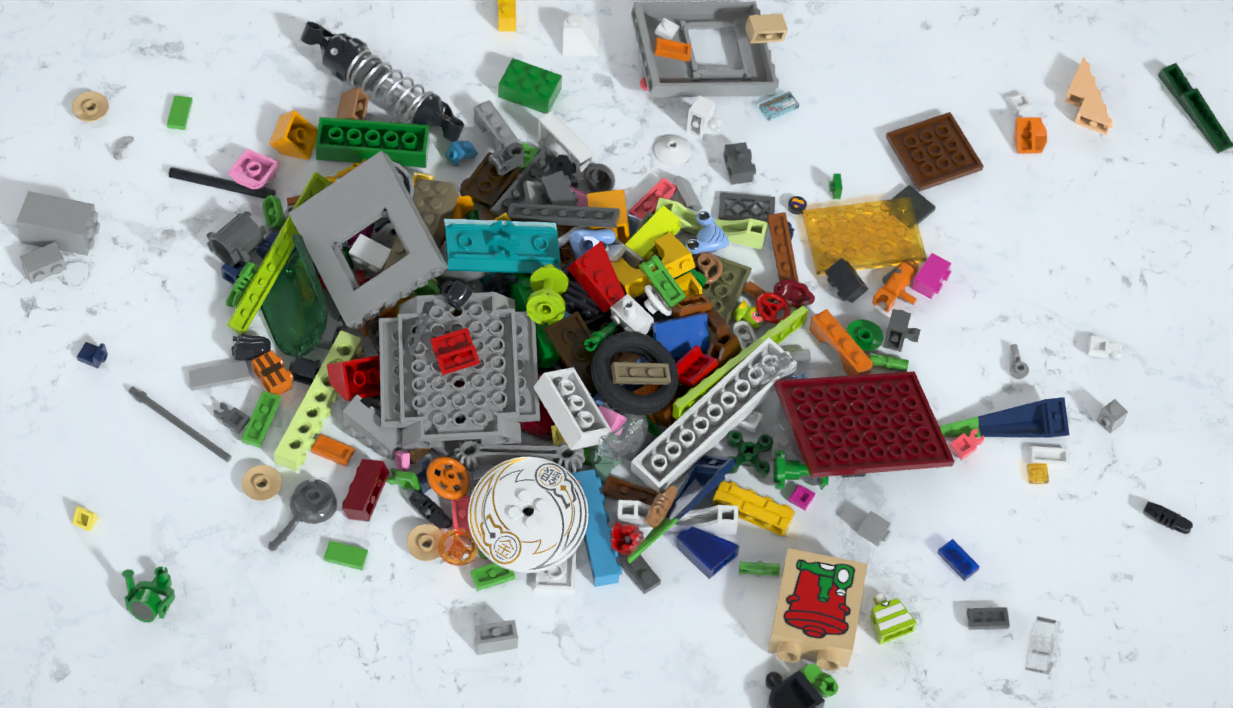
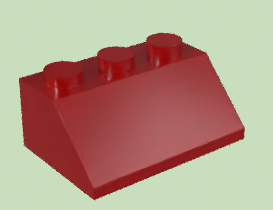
M380 355L326 364L330 385L345 401L353 400L357 394L361 398L381 395Z

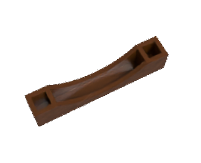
M729 333L721 337L716 336L711 341L706 355L716 358L718 365L705 378L711 376L717 368H721L729 359L736 357L740 353L742 348L736 335ZM681 386L676 390L672 400L663 409L652 413L657 424L669 428L677 421L672 417L673 404L678 398L686 395L691 387Z

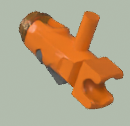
M906 259L882 278L884 286L880 287L873 297V305L876 306L879 302H885L886 308L884 311L886 313L891 310L898 297L914 305L917 298L905 292V287L910 285L913 276L916 275L918 265L913 260Z

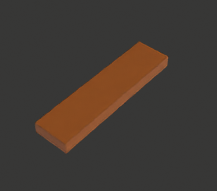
M786 212L767 215L779 281L794 280L799 282Z

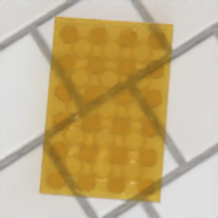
M911 197L802 210L816 275L826 274L825 271L841 257L847 260L854 270L895 266L901 264V262L907 264L926 262L927 257Z

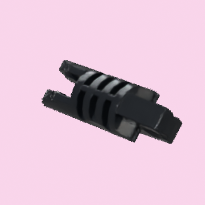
M413 491L409 501L418 512L439 529H449L452 527L453 522L451 518L444 513L442 508L421 491Z
M1148 501L1143 510V514L1153 521L1182 534H1189L1193 528L1192 521L1162 505Z

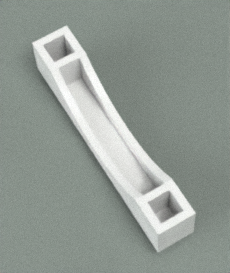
M618 500L617 521L619 523L637 525L639 530L651 531L653 529L645 521L650 505L640 501ZM716 505L700 510H690L667 531L736 535L738 506Z

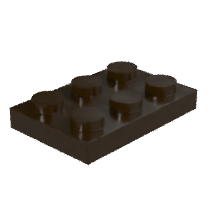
M491 152L487 153L460 189L462 196H470L472 201L488 209L494 206L521 172V167L518 166L504 175H498L496 167L488 161L489 156L492 154Z

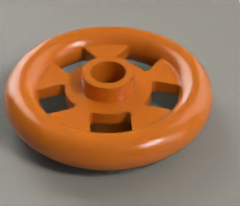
M438 457L431 461L427 468L428 483L439 496L456 500L468 493L470 489L469 482L471 481L469 473L456 459ZM444 464H445V465H450V466H451V469H449V468H446V469H445ZM435 469L441 471L439 476L434 474ZM457 473H460L462 477L461 480L458 479ZM456 484L460 488L458 491H455L453 488Z

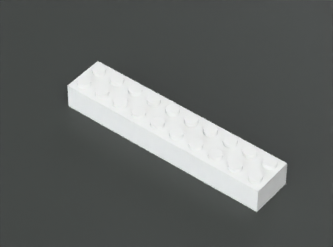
M768 338L631 461V471L650 489L658 493L662 489H667L775 391L774 383L776 380L789 379L796 371L797 362L772 339Z

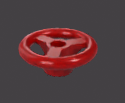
M765 292L757 297L756 309L765 321L771 324H778L779 321L790 316L788 303L778 294ZM765 298L775 299L779 304L770 303ZM784 309V316L776 319L777 312Z

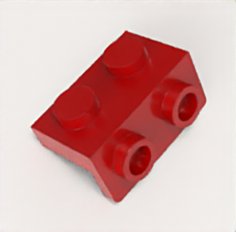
M695 345L676 363L678 383L694 388L718 365L717 359L702 354L700 346Z

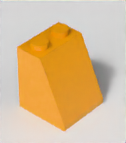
M624 189L588 193V207L619 208L620 210L617 228L590 227V230L612 229L616 234V238L623 244H626L630 240Z

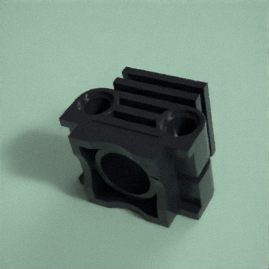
M569 260L568 264L561 270L569 279L567 290L561 295L565 302V311L570 314L578 311L583 321H587L601 312V309L568 271L567 268L573 263V261Z

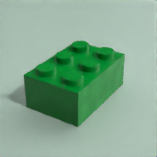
M512 58L498 84V97L544 114L549 113L562 89V75Z

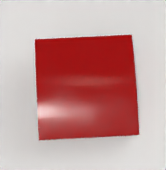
M468 327L430 339L442 376L480 364Z

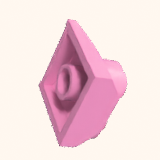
M247 148L228 171V174L236 183L250 189H258L267 181H271L276 177L279 161Z

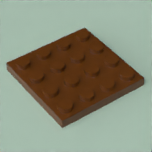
M951 112L886 133V139L918 192L983 170L984 165Z

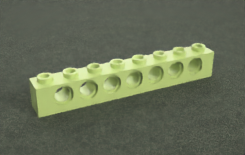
M340 331L274 452L275 464L297 472L299 466L305 463L308 449L311 450L316 434H320L322 431L323 421L330 416L332 404L336 403L339 399V393L332 386H326L330 384L326 364L349 361L361 357L364 351L362 338Z

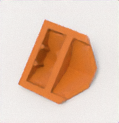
M1041 117L1016 118L1014 141L1017 154L1043 152L1047 143V129Z

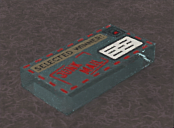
M790 91L759 105V109L768 121L799 108L798 101Z

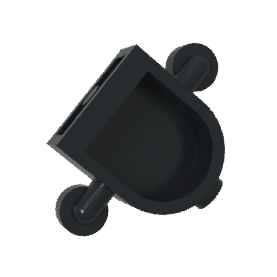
M800 670L783 681L781 675L777 672L767 674L765 685L768 689L772 690L769 695L767 708L824 707L825 700Z

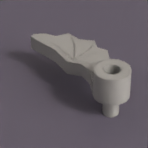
M134 137L119 140L113 151L114 159L119 160L122 158V150L126 149L134 141Z

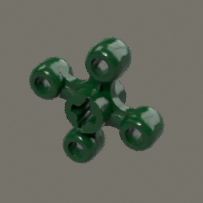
M730 431L727 436V443L730 447L737 448L738 455L728 457L734 458L736 464L729 474L736 473L739 467L744 465L753 466L757 477H767L770 472V465L767 461L760 460L758 455L760 452H767L772 448V437L768 434H763L756 443L744 442L740 431Z

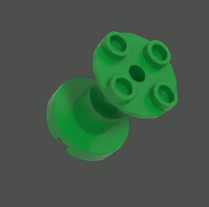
M775 450L774 456H778L777 460L773 461L774 483H778L774 486L775 490H783L785 480H799L800 476H810L806 464H800L799 460H785L784 451ZM829 476L818 477L820 490H823L828 485Z

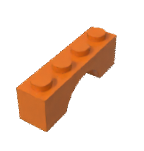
M827 309L811 318L809 330L820 343L827 342L835 349L841 359L843 370L848 376L871 373L873 362Z

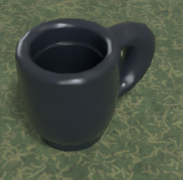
M458 280L455 282L447 281L442 286V294L446 297L445 302L457 310L468 301L473 293L467 285Z

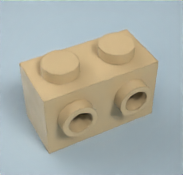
M783 14L749 15L745 25L750 43L784 42L788 31Z

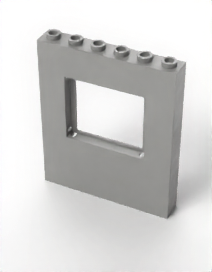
M756 1L634 2L631 18L650 98L698 97L699 95L702 97L774 96L776 88L779 87V79L775 75V65L772 64V53L768 49V42L750 43L745 29L749 15H761ZM663 18L679 25V29L672 41L691 44L688 30L733 29L743 69L698 70L692 44L689 62L654 55L656 37L662 38L655 34L656 28Z
M382 151L289 212L346 326L352 329L363 327L365 322L378 317L383 310L393 307L398 300L410 296L412 291L418 287L425 286L430 279L442 275L444 270L449 268L390 157ZM387 214L408 255L370 281L359 286L339 245Z

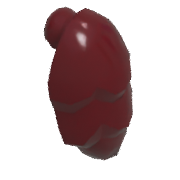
M782 280L774 286L773 292L781 296L792 307L800 308L801 306L811 305L815 301L814 295L809 291L807 285L794 280Z

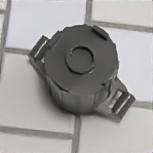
M245 211L244 213H239L217 233H207L206 236L209 242L206 244L210 252H214L222 262L234 267L240 261L248 262L251 259L249 253L262 243L266 230L264 226L259 228L250 218L252 214Z

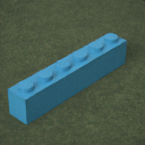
M595 469L571 473L580 482V486L587 499L588 525L584 542L594 585L597 587L619 583V575H622L621 564L616 561L618 552L611 547L610 539L612 538L611 533L613 530L608 528L607 522L610 521L608 510L604 511L605 497L604 493L600 494V477L596 476Z

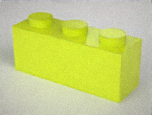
M663 205L625 245L644 259L643 262L646 263L657 251L654 240L670 232L675 236L681 228L680 219Z

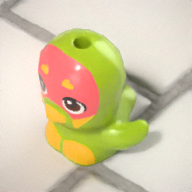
M743 300L732 313L734 320L739 322L743 319L752 328H758L764 322V319L758 314L756 307H749L746 300Z

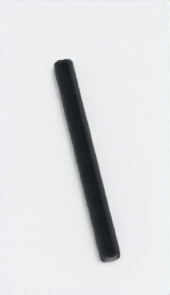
M171 167L169 170V177L263 199L269 195L276 196V190L264 187L250 189L233 180Z

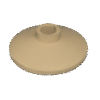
M98 92L82 93L72 103L74 116L84 122L98 121L109 110L107 98Z
M268 465L254 466L242 478L244 493L249 498L257 501H265L275 497L282 486L279 472Z
M423 524L416 526L409 532L406 545L409 553L414 558L421 561H433L443 555L446 550L447 540L441 529L434 525ZM428 544L430 547L426 548L423 545Z

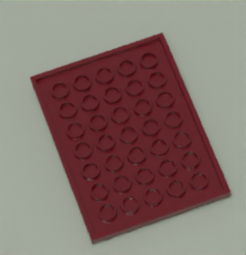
M915 371L776 380L774 383V388L811 478L951 467L955 462Z

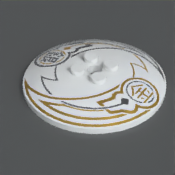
M538 457L513 458L493 467L477 483L468 506L469 529L479 550L496 565L519 573L546 571L566 561L580 546L588 525L587 499L575 477L559 464ZM530 507L534 510V513L531 516H525L522 512L523 509Z

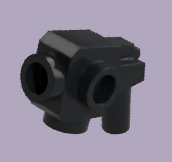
M558 155L557 158L552 160V174L563 171L565 176L571 177L572 174L576 173V164L572 163L567 155ZM570 181L571 186L578 188V182Z
M496 272L495 276H491L484 291L496 292L508 297V282L518 284L519 277L510 273Z

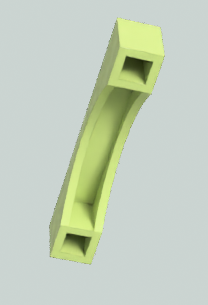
M659 198L655 213L664 205L680 219L682 232L697 235L703 229V226L696 220L697 213L687 209L677 201ZM751 218L735 221L714 219L715 223L727 235L730 243L762 250L768 222Z

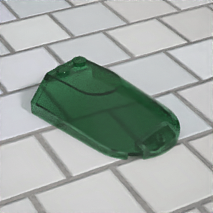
M294 234L292 239L297 250L287 259L260 309L277 347L286 355L303 357L317 347L324 335L328 320V306L302 235Z

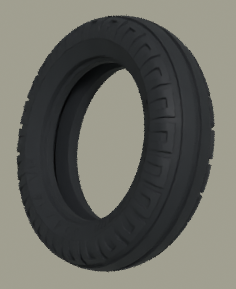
M638 332L617 333L604 340L593 355L591 375L594 386L609 405L621 412L631 415L655 413L663 409L676 393L678 369L670 352L660 342L648 335ZM630 352L644 357L650 363L668 364L671 382L668 385H659L655 392L646 395L629 392L619 384H613L610 368L611 359L619 353Z

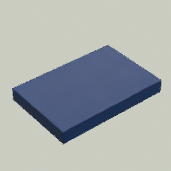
M702 312L652 323L654 340L660 342L673 358L684 356L695 345L700 346L702 352L708 351L707 313Z

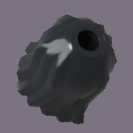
M243 333L239 336H233V341L236 343L231 347L232 356L235 357L236 361H252L271 351V342L266 337Z

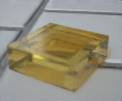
M1027 464L1029 484L1049 483L1047 464Z

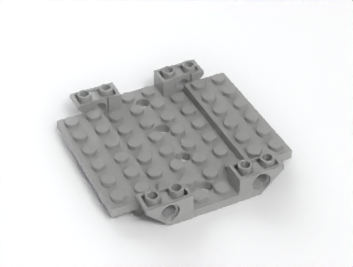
M496 292L472 293L468 301L458 309L462 311V314L455 317L451 313L457 309H454L445 302L446 297L444 295H422L400 304L398 318H379L382 429L404 428L402 429L403 449L442 447V441L481 439L482 445L521 443V425L518 422L540 421L539 396L533 388L538 381L535 322L527 315V311L515 312L514 299ZM427 314L430 316L426 324L427 329L423 336H421L412 357H410L406 341L407 337L415 334L418 325L422 323ZM468 327L480 364L442 376L430 339ZM414 339L410 340V346L414 343ZM462 380L465 384L463 387L457 388L454 386V383ZM463 416L466 418V421L458 424L455 422V419Z

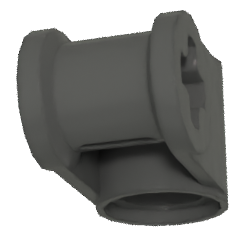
M518 142L511 143L503 149L492 153L488 161L496 167L498 175H504L524 163V147Z

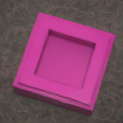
M798 484L789 497L788 502L805 511L816 493Z

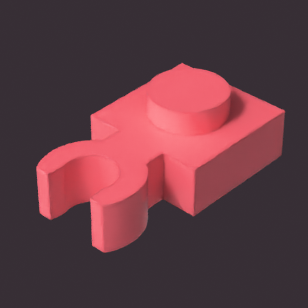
M978 429L972 430L969 437L964 433L949 444V448L961 461L976 451V445L983 443L984 436L981 438L975 437Z

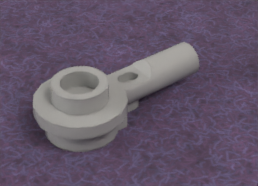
M1012 344L1010 348L1014 363L1010 367V372L1015 379H1023L1028 375L1029 367L1021 361L1018 345Z

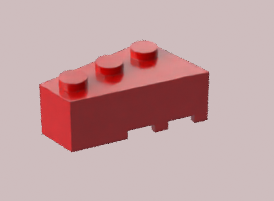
M602 240L567 268L603 313L625 296Z

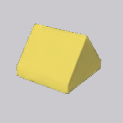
M78 505L72 524L90 532L99 518L96 513Z

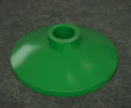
M855 320L848 325L846 330L864 351H872L879 348L884 339L881 328L869 320Z

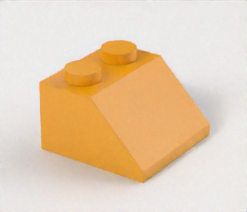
M292 110L280 115L269 145L282 155L309 160L316 143L318 129L298 112Z

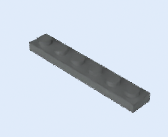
M544 146L489 210V213L494 218H497L505 212L506 214L508 213L510 203H521L525 199L523 183L526 181L539 182L552 166V160L557 157Z
M510 203L507 215L511 221L556 223V225L617 228L620 210L619 208Z

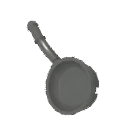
M314 479V481L309 482V480H305L298 484L290 498L289 505L294 516L285 529L268 544L270 551H275L280 544L287 540V537L292 533L299 521L318 524L327 521L334 515L337 510V499L332 488L326 482Z

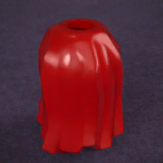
M616 521L612 528L610 542L612 543L611 547L616 552L631 555V552L639 546L645 537L637 525L621 524Z

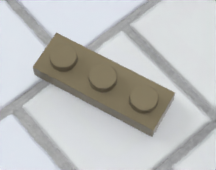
M614 362L611 365L613 384L668 385L671 382L668 364Z

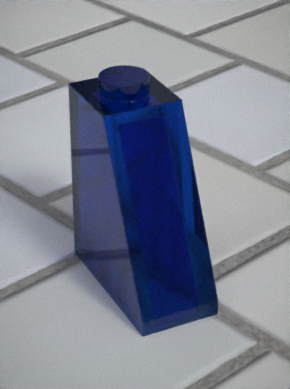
M693 526L687 531L683 530L679 533L676 548L708 579L712 578L738 556L740 547L736 543Z

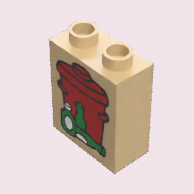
M788 548L768 652L776 653L778 659L790 663L798 662L800 658L817 661L818 667L828 671H836L841 667L848 668L854 648L868 564Z

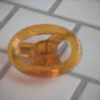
M463 529L447 531L438 542V552L441 558L454 566H463L470 563L478 552V547L471 533ZM459 535L466 537L471 542L472 548L464 546L459 540ZM452 536L453 544L445 553L444 543ZM465 554H469L467 558L462 559Z

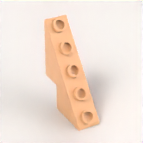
M1083 57L1070 85L1065 102L1080 107L1075 124L1107 135L1108 130L1113 127V122L1107 114L1106 104H1103L1101 99V91L1097 89L1096 79L1091 74L1090 64Z

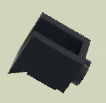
M296 357L295 361H291L289 366L293 381L311 386L321 368L320 359L313 361L303 357Z

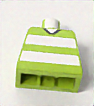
M883 593L873 598L876 606L871 610L870 619L879 645L914 632L917 622L899 599L895 598L887 601Z

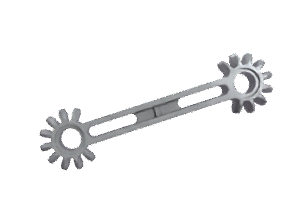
M470 439L469 441L463 440V444L457 443V448L454 449L455 459L469 471L474 467L478 470V465H498L513 458L538 457L555 462L567 471L576 473V468L582 469V463L585 462L583 448L570 450L569 446L563 442L560 443V446L482 445L480 439L476 441Z

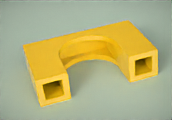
M671 232L654 240L658 255L662 258L661 262L673 278L695 268L691 252ZM622 257L619 261L611 262L624 295L629 294L634 299L646 293L644 289L646 285L653 286L640 269L632 268ZM651 268L652 272H655L657 268Z

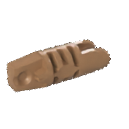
M675 486L662 489L651 504L645 519L651 528L657 527L668 513L678 492Z

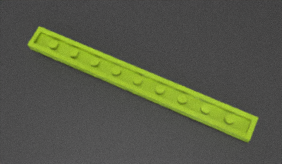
M313 173L292 210L327 188L331 182L319 173ZM290 215L226 326L239 335L241 333L245 334L300 238V234Z
M801 306L799 309L794 310L786 319L779 321L774 328L767 330L761 338L754 340L746 349H742L736 357L729 359L721 368H717L711 376L704 378L695 388H691L686 395L678 398L673 404L672 417L678 420L768 338L778 345L803 326L807 321L808 309Z

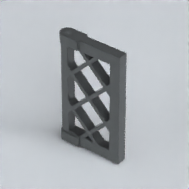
M720 192L719 220L735 221L751 218L768 222L767 218H760V216L764 213L767 215L775 214V197ZM725 200H735L730 205L725 202ZM742 201L753 202V203L750 204L749 206H746ZM761 203H769V206L765 208ZM736 204L744 208L739 213L732 208ZM755 205L762 209L758 214L751 210ZM729 210L734 215H725V212ZM745 212H748V213H749L751 216H753V217L741 216V215L744 214Z

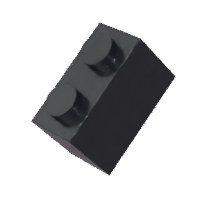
M842 257L825 271L828 276L827 281L832 287L837 288V295L843 301L847 300L853 303L869 290L852 265Z

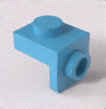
M453 141L445 153L453 167H457L462 159H474L478 155L470 141Z

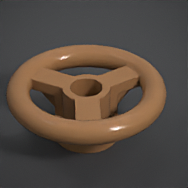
M709 252L692 255L695 268L699 269L706 277L707 281L705 284L715 282L720 278L723 266L716 255ZM717 265L716 274L709 278L708 272L710 268Z

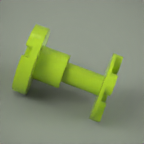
M546 264L544 267L535 270L530 278V285L534 293L527 300V315L532 321L542 325L543 323L552 325L560 321L565 312V302L561 295L567 290L569 279L563 271L555 268L552 264Z

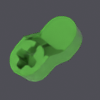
M808 664L801 668L802 674L823 698L831 697L837 693L838 684L831 675L823 672L817 665Z

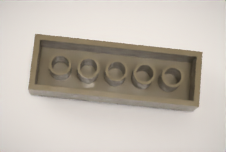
M419 178L412 200L439 249L445 234L443 220L451 218L459 194L454 183ZM398 235L395 238L383 271L408 255Z

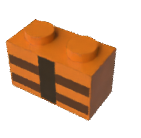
M273 350L252 360L253 371L267 392L281 395L292 389L293 376L289 370H285L283 360L279 355L276 356Z

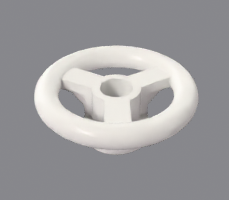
M646 285L644 289L649 298L644 302L646 308L652 314L659 310L664 315L670 316L672 314L671 308L667 306L653 286Z

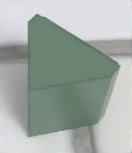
M614 463L594 465L593 469H595L596 476L600 477L602 485H604L611 474Z

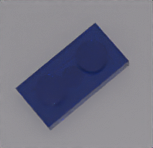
M951 539L938 549L937 554L964 581L980 568L954 539Z

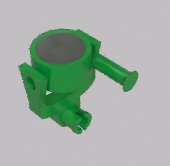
M163 566L157 567L155 569L156 576L152 582L141 581L136 586L133 579L134 571L131 569L124 570L122 576L125 577L128 594L124 597L126 609L142 622H153L158 614L159 618L163 619L175 599V592L170 587L172 581L171 576L168 574V569ZM157 594L163 595L165 598L161 600Z

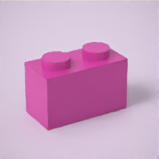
M931 253L914 278L912 289L932 299L935 293L939 294L943 281L949 279L952 273L950 271L951 262Z

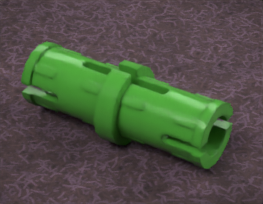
M871 353L870 356L874 366L884 367L886 370L896 369L907 372L909 360L895 358L892 355L883 356Z
M739 561V574H754L757 577H761V575L779 576L780 563Z

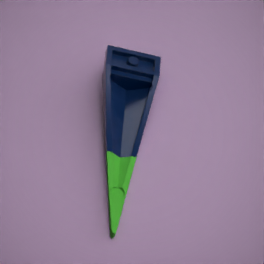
M1065 397L1044 399L939 426L943 436L959 437L964 433L969 437L974 429H978L975 437L1053 438L1070 435Z
M704 455L692 466L665 518L657 527L650 531L627 558L629 564L725 480L724 475L728 474L736 465L734 458Z

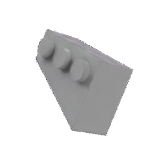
M357 394L343 410L344 431L350 437L359 439L364 446L376 450L380 456L392 460L395 457V451L402 449V431L399 428L382 429L381 418L375 414L376 409L372 406L370 409L360 402L362 398Z

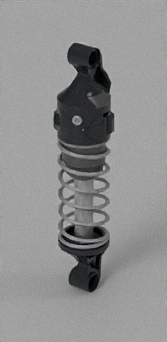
M310 21L306 22L300 39L308 45H320L322 64L332 71L333 76L340 81H347L352 85L358 84L364 92L370 90L373 100L379 99L386 93L383 99L384 107L390 106L395 99L397 100L394 106V114L401 113L408 107L404 116L405 121L411 120V124L429 125V127L440 126L445 139L451 142L458 141L465 124L461 119L453 115L450 106L443 102L439 95L433 91L425 92L422 84L414 85L413 79L407 76L403 77V72L400 69L393 70L389 62H382L379 55H372V51L367 48V44L359 38H352L346 33L332 34L320 24ZM394 72L399 73L401 79L396 82L392 80ZM404 80L411 82V86L408 89L402 87ZM415 87L422 89V94L418 97L413 94ZM378 91H381V92L375 97V93L378 92ZM390 95L391 97H393V98L386 104V100H387L388 96ZM399 103H402L403 106L397 111ZM410 110H412V115L409 118H407Z

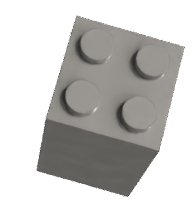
M30 191L27 193L16 221L22 243L44 247L56 242L60 251L88 256L89 250L93 249L95 234H98L100 230V223L97 220L98 212H96L94 204Z

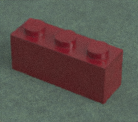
M361 460L360 465L356 469L353 482L349 486L348 494L342 502V510L348 519L370 522L390 473L383 461Z

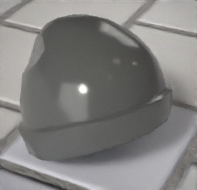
M594 163L584 173L585 184L593 193L611 191L615 185L614 173L604 164Z

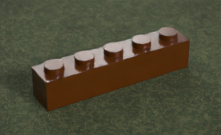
M712 306L711 310L705 311L708 318V327L717 337L728 335L729 324L720 316L714 306Z

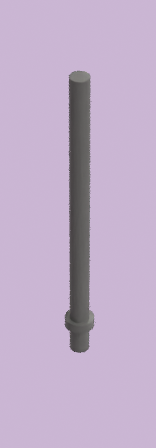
M134 386L129 389V393L136 397V401L139 403L143 402L224 461L229 462L232 456L153 401L147 396L146 392L139 391Z

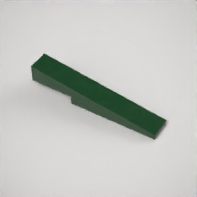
M1174 63L1162 68L1157 76L1215 151L1221 153L1233 148L1232 141L1198 88H1192L1178 64Z

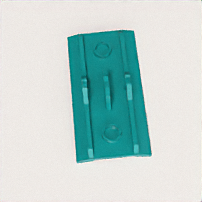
M443 220L447 265L449 267L447 271L534 273L535 270L544 267L546 264H552L555 268L561 270L556 223L509 220Z

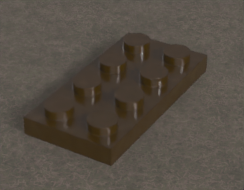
M577 311L545 328L544 333L566 369L574 367L590 394L596 391L591 375V363L596 349L588 351L585 348L589 344L584 345V343L592 334Z

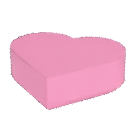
M404 449L396 450L395 461L398 471H410V453Z

